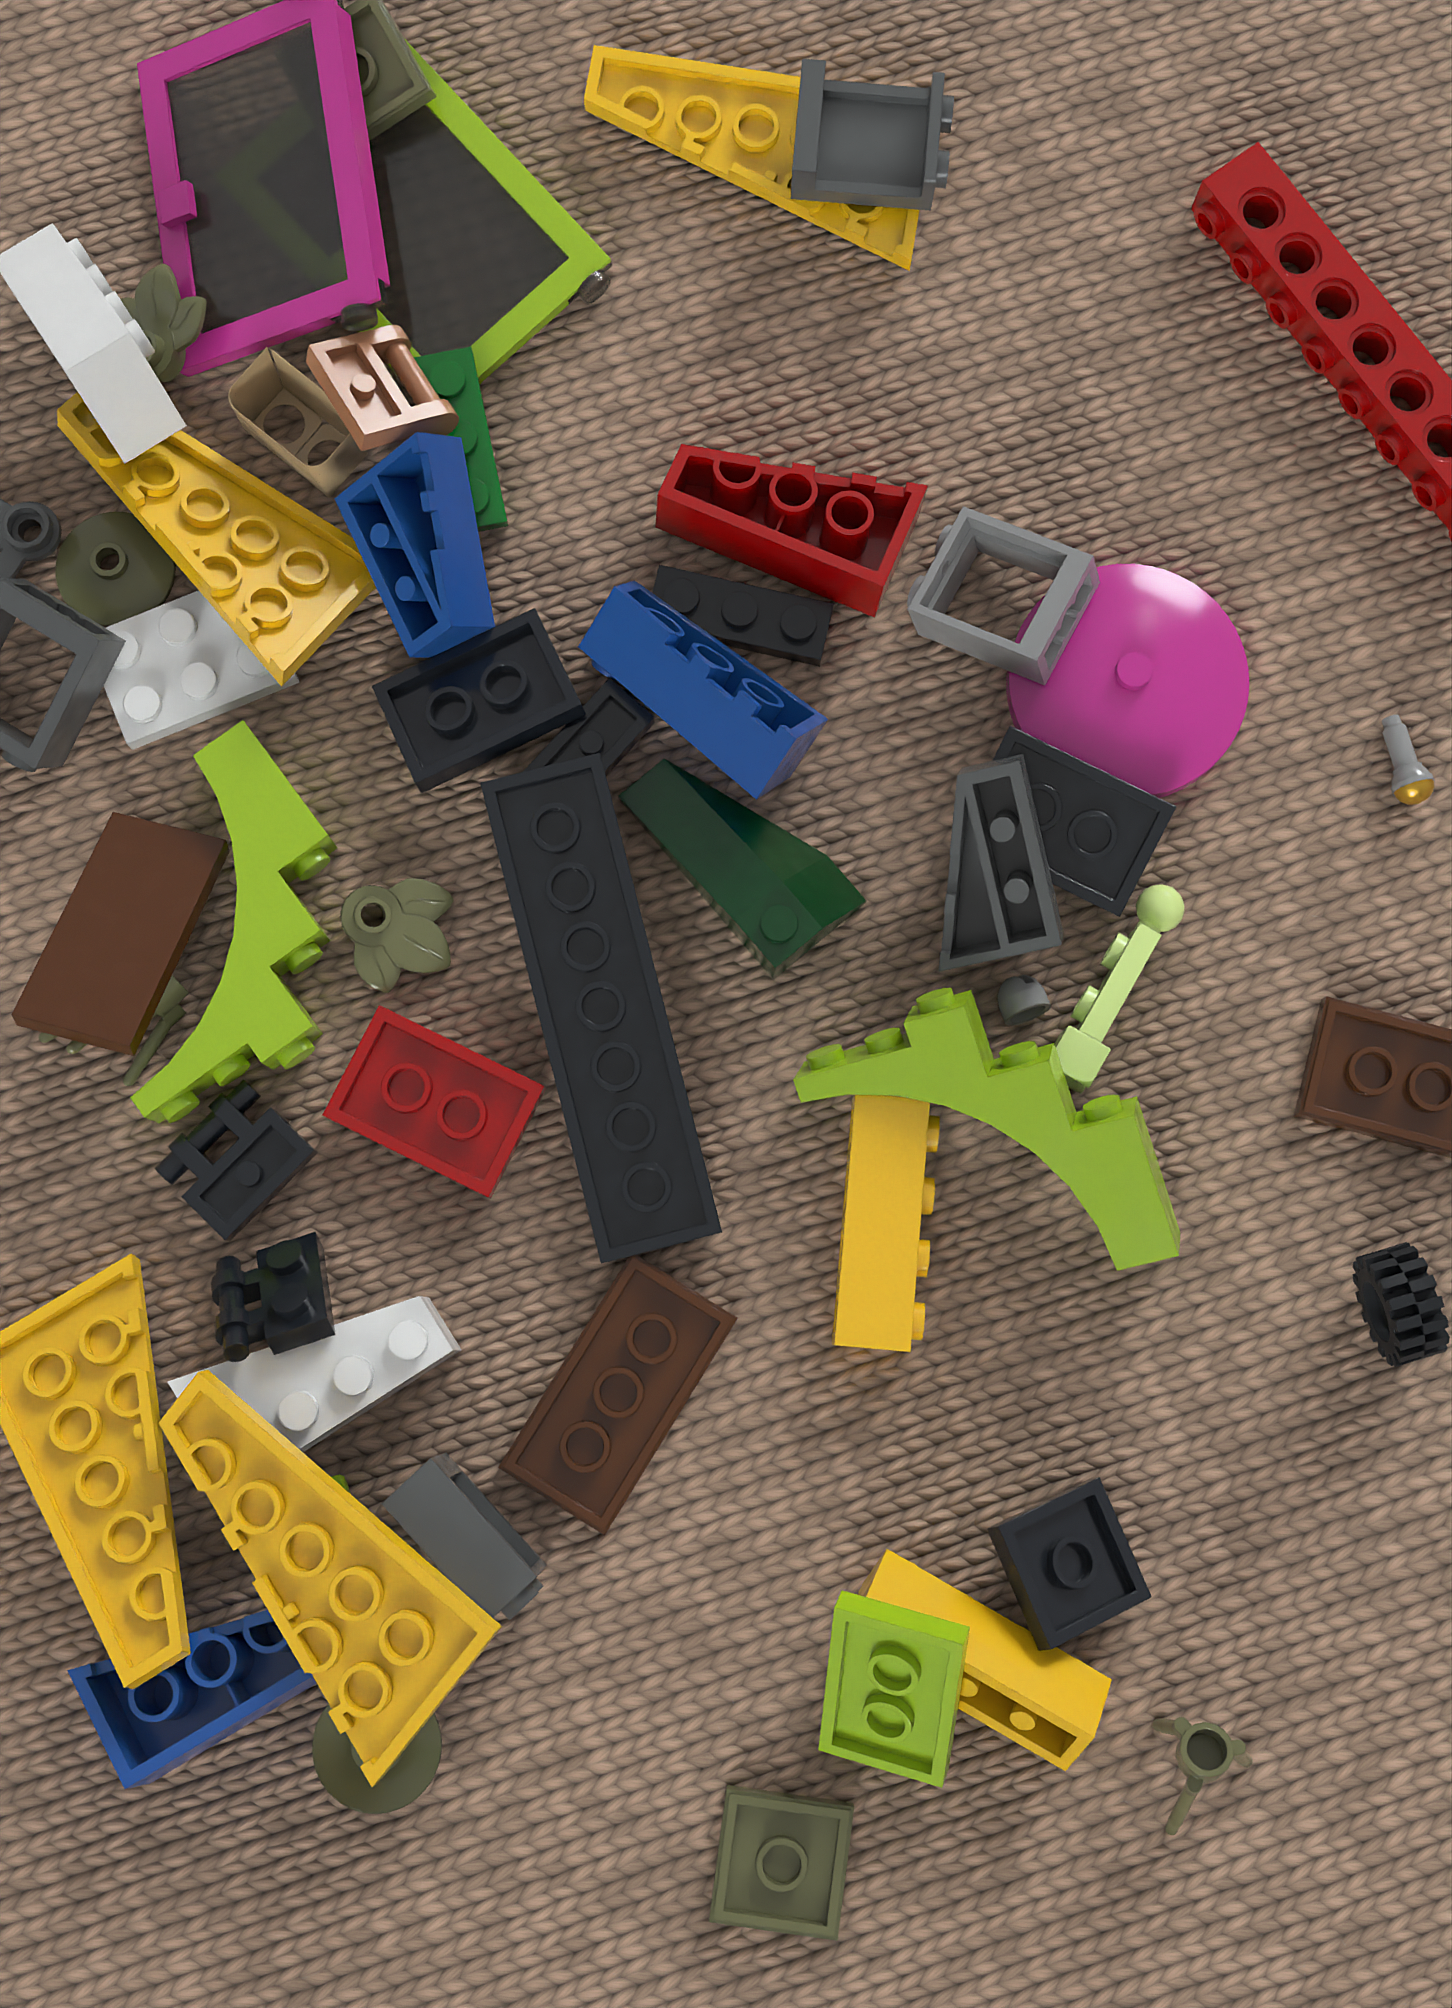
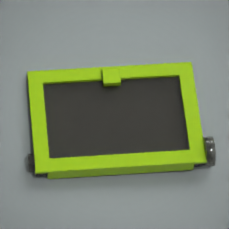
M405 39L437 97L369 141L390 286L380 290V301L372 304L363 303L341 311L340 314L357 333L388 325L400 326L411 342L410 352L413 357L471 346L479 384H481L578 296L587 305L598 300L611 284V278L605 272L613 265L611 258ZM302 101L222 172L217 179L306 278L320 290L347 280L348 277L329 147ZM386 364V365L394 372V370H393V368L391 367V365H390V364Z

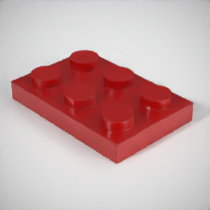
M379 1005L322 1116L491 1199L546 1091V1087Z

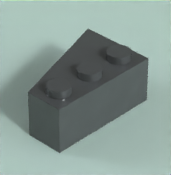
M1023 754L964 767L957 775L948 885L944 908L943 938L938 972L1062 945L1064 931Z

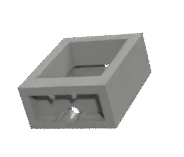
M963 506L954 524H948L940 533L935 547V559L926 575H920L914 581L907 599V610L918 635L1046 685L1100 581L1093 555ZM978 552L1053 580L1020 644L945 615Z

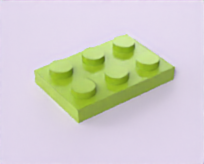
M842 1590L833 1613L818 1750L942 1788L949 1770L970 1627Z

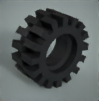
M1405 1242L1355 1258L1356 1261L1353 1262V1269L1356 1273L1353 1274V1282L1359 1289V1291L1355 1292L1357 1301L1362 1304L1364 1310L1361 1313L1364 1323L1368 1322L1371 1328L1369 1332L1373 1343L1378 1342V1351L1382 1357H1386L1387 1363L1397 1367L1446 1352L1448 1349L1446 1344L1449 1343L1450 1336L1445 1328H1449L1448 1319L1441 1311V1308L1445 1306L1442 1296H1437L1435 1287L1437 1283L1433 1275H1428V1264L1423 1257L1419 1258L1418 1250Z

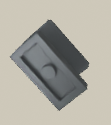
M802 59L792 167L791 199L931 211L935 188L946 189L950 151L939 150L940 133L951 132L954 96L943 95L945 73L933 72L931 85L928 88L825 80L826 60Z

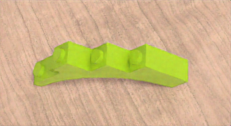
M244 720L193 755L217 796L232 842L237 882L234 933L220 983L198 1026L171 1061L130 1097L143 1117L156 1123H161L165 1119L168 1123H173L188 1115L200 1104L197 1098L199 1094L216 1082L219 1086H225L239 1078L250 1068L251 1064L248 1062V1059L254 1054L262 1064L272 1070H275L280 1065L284 1069H289L311 1055L315 1050L312 1042L323 1035L281 976L289 970L292 974H298L312 966L323 955L320 948L331 941L289 883L297 877L300 880H306L319 873L329 864L331 859L328 855L338 849V847Z
M941 988L925 993L916 999L917 1005L912 1006L903 1023L906 1030L905 1034L901 1033L900 1028H889L865 1038L866 1045L844 1051L841 1044H832L816 1049L806 1055L807 1061L802 1064L793 1079L801 1103L843 1095L901 1096L947 1106L988 1123L1035 1153L1071 1188L1097 1225L1117 1271L1179 1256L1180 1229L1138 1097L1120 1100L1119 1095H1106L1087 1102L1083 1105L1082 1111L1076 1112L1055 1044L1037 1047L1034 1041H1025L1003 1049L999 1052L1000 1058L994 1059L972 990L953 994L952 988Z

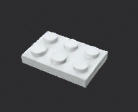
M199 590L106 627L112 633L126 640L104 684V688L126 744L132 750L300 683L295 672L281 687Z

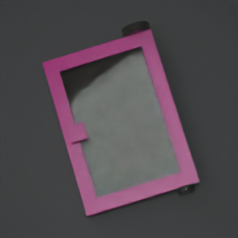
M283 0L137 63L163 264L171 267L181 299L192 296L206 299L203 327L196 341L185 348L186 357L180 373L190 377L264 350L266 347L275 346L340 321L343 328L350 331H364L375 327L378 324L376 308L387 305L385 288L390 286L351 15L344 10L343 0Z

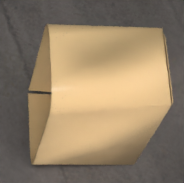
M266 347L231 386L228 394L229 402L244 431L330 498L363 461L368 452L367 450L361 451L323 389L271 349L278 370L277 373ZM277 406H293L304 417V431L292 443L279 444L264 431L263 424L266 415ZM324 419L329 424H324L321 426V421ZM327 440L340 443L326 461L315 466L308 465L309 453L316 444Z

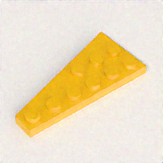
M593 46L584 94L585 111L910 271L920 210L791 199L792 167L801 77L604 46Z
M78 391L57 409V426L281 687L376 588L351 536L182 430H179L124 464Z
M132 1253L0 1331V1426L123 1687L135 1689L191 1654L162 1428L159 1425L161 1418L140 1259Z
M209 1370L200 1371L162 1417L159 1425L197 1490L204 1491L225 1526L221 1529L232 1550L238 1549L256 1579L252 1584L304 1673H311L332 1708L328 1714L340 1734L346 1732L363 1761L360 1768L371 1787H373L383 1778L502 1626Z

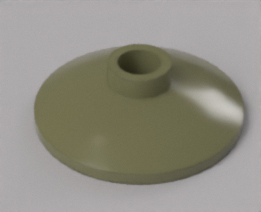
M106 512L83 521L69 533L59 550L55 572L57 586L67 605L99 625L108 627L163 605L174 584L176 565L134 514ZM112 554L119 555V563L114 569H101V562L107 556Z
M329 1704L326 1706L318 1719L313 1734L312 1756L318 1778L334 1799L358 1812L382 1814L407 1806L426 1790L437 1772L442 1753L441 1730L435 1713H433L383 1778L371 1787L360 1768L363 1764L362 1759L346 1732L340 1734L328 1714L332 1708Z

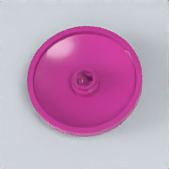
M1112 564L1096 567L1100 584L1046 685L1007 671L1006 695L1010 715L1015 728L1158 798L1165 797L1184 789L1205 775L1232 744L1240 729L1248 704L1249 669L1242 641L1228 615L1211 596L1191 581L1170 571L1148 565ZM1045 595L1027 615L1020 627L1015 643L1020 644Z

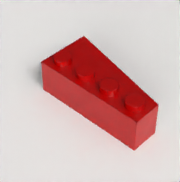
M681 444L657 494L655 528L875 618L919 518L928 485L906 482L905 487L877 483V476L852 473V477L847 478L815 472L816 466L792 462V468L761 463L760 457Z

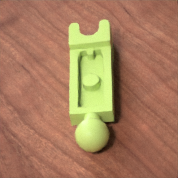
M1163 884L1152 885L1139 895L1136 903L1139 922L1128 937L1119 932L1117 933L1100 963L1109 969L1098 990L1090 985L1087 986L1070 1016L1079 1021L1077 1028L1075 1029L1069 1025L1059 1034L1054 1043L1068 1087L1082 1094L1086 1087L1089 1088L1111 1051L1109 1047L1101 1042L1162 935L1160 933L1175 928L1182 921L1185 912L1184 902L1181 895L1173 887Z

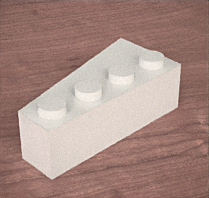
M52 223L0 254V274L124 464L187 426L146 360L148 356L155 353L154 348L136 320L132 319L115 291H112L96 264H93L77 238L66 243Z

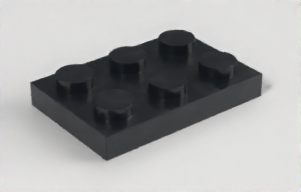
M535 608L372 686L411 776L421 793L586 715Z
M1010 725L992 761L1020 754L1024 756L1052 883L1120 917L1176 806Z

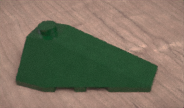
M665 758L618 795V799L773 980L866 903L865 898L826 854Z

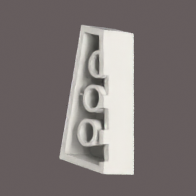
M418 1296L335 1324L336 1335L276 1355L268 1347L250 1353L246 1359L240 1362L226 1361L200 1371L209 1370L298 1449L305 1452L461 1351V1348L430 1298ZM200 1371L168 1381L177 1398Z

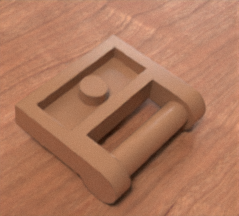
M388 325L308 345L306 363L361 451L408 439L416 432L448 435L456 428L459 422V416L449 401L439 398L410 352L411 342L403 329L398 325ZM383 363L391 365L415 403V406L410 407Z

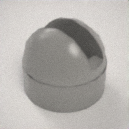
M1029 975L1013 976L1005 979L997 994L998 1008L1005 1024L1008 1026L1031 1021L1051 1008L1044 988L1035 978Z

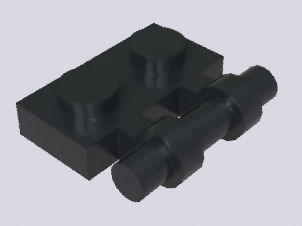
M244 1079L227 1096L221 1093L208 1106L211 1112L187 1136L181 1133L168 1146L171 1152L155 1167V1170L171 1185L188 1169L199 1178L181 1197L225 1241H231L318 1153L271 1107L255 1123L251 1122L244 1113L261 1095ZM230 1129L239 1139L213 1163L205 1152Z
M316 1232L285 1240L256 1251L258 1268L247 1272L242 1271L240 1260L234 1256H225L217 1261L216 1274L212 1277L211 1291L212 1299L219 1306L220 1313L215 1318L214 1328L216 1341L223 1346V1355L226 1360L240 1362L246 1359L250 1353L249 1345L265 1339L273 1354L276 1355L336 1335L324 1248ZM261 1300L262 1307L251 1311L245 1310V1305Z

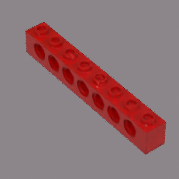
M1257 142L1202 180L1191 207L1196 224L1206 237L1215 239L1230 257L1231 267L1237 277L1246 284L1251 283L1266 302L1267 312L1274 323L1280 328L1288 329L1302 347V354L1310 368L1316 373L1324 374L1338 392V398L1343 409L1352 418L1361 420L1375 438V445L1380 455L1389 464L1398 466L1412 484V492L1416 500L1425 509L1434 511L1449 530V538L1452 542V380L1267 151ZM1245 218H1255L1261 221L1266 228L1252 227L1246 222ZM1281 262L1295 264L1302 274L1288 272L1281 265ZM1317 307H1327L1333 310L1338 319L1324 317ZM1360 351L1368 354L1373 359L1375 365H1366L1360 362L1355 357L1354 352ZM1396 396L1404 399L1410 405L1412 411H1403L1397 408L1392 403L1390 397ZM1427 442H1436L1442 445L1447 451L1448 458L1435 455L1428 447Z

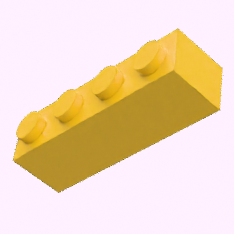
M854 1095L852 1098L832 1345L911 1352V1340L922 1341L925 1324V1303L915 1302L916 1277L927 1278L930 1240L919 1239L921 1214L932 1215L935 1195V1178L924 1177L926 1152H937L940 1130V1116L929 1115V1102L887 1095Z
M889 1549L885 1550L863 1582L858 1595L969 1626L970 1631L958 1709L1066 1771L1095 1738L1112 1679L1057 1647L1051 1650L1039 1651L1031 1632L1026 1628L1012 1622Z

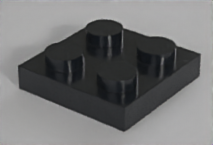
M1100 1477L1086 1480L987 1528L1039 1651L1051 1650L1152 1597Z

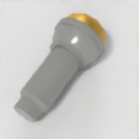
M1388 716L1382 720L1384 727L1382 734L1394 767L1392 772V793L1400 802L1407 805L1420 804L1432 795L1434 777L1422 765V762H1418L1407 727L1401 722L1400 716Z

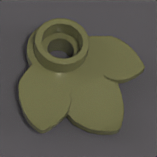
M162 263L149 270L142 277L135 290V299L125 297L121 298V301L132 319H135L155 350V353L148 356L146 360L160 382H169L177 377L183 368L186 357L185 348L194 343L201 332L206 312V299L198 296L181 299L171 267Z
M408 878L397 883L389 890L380 886L368 885L354 890L347 896L341 907L340 921L346 935L355 942L354 966L363 981L387 994L393 989L399 979L401 968L417 973H433L447 969L450 966L451 956L448 942L440 927L434 923L449 909L454 901L447 890L433 882ZM373 904L381 909L383 920L379 926L369 927L362 921L361 911L365 905Z

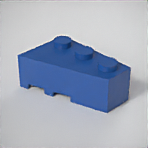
M416 432L334 499L409 658H431L494 628L495 622L462 438Z

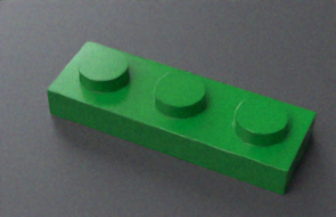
M472 347L414 357L439 398L448 400L459 416L456 428L446 436L462 438L478 532L509 526Z

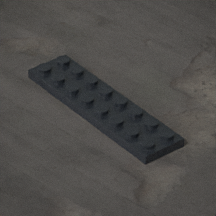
M600 753L481 782L601 1264L722 1233Z

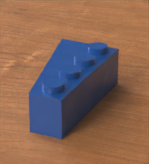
M635 580L614 586L578 646L592 659L591 664L597 671L621 683L756 800L791 777L828 721V718Z
M268 1610L215 1627H208L189 1633L191 1654L135 1689L123 1687L111 1659L67 1670L124 1789L154 1782L316 1684L311 1673H304Z

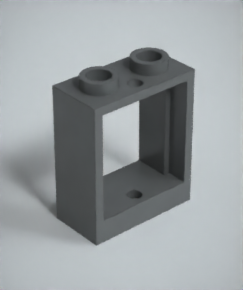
M0 578V650L16 618L76 654L34 738L0 718V748L3 749L1 756L13 766L28 772H35L37 769L63 767L126 640L26 579Z
M447 1453L430 1458L382 1503L386 1510L443 1574L492 1618L502 1611L509 1620L512 1619L543 1587L536 1577L547 1564Z

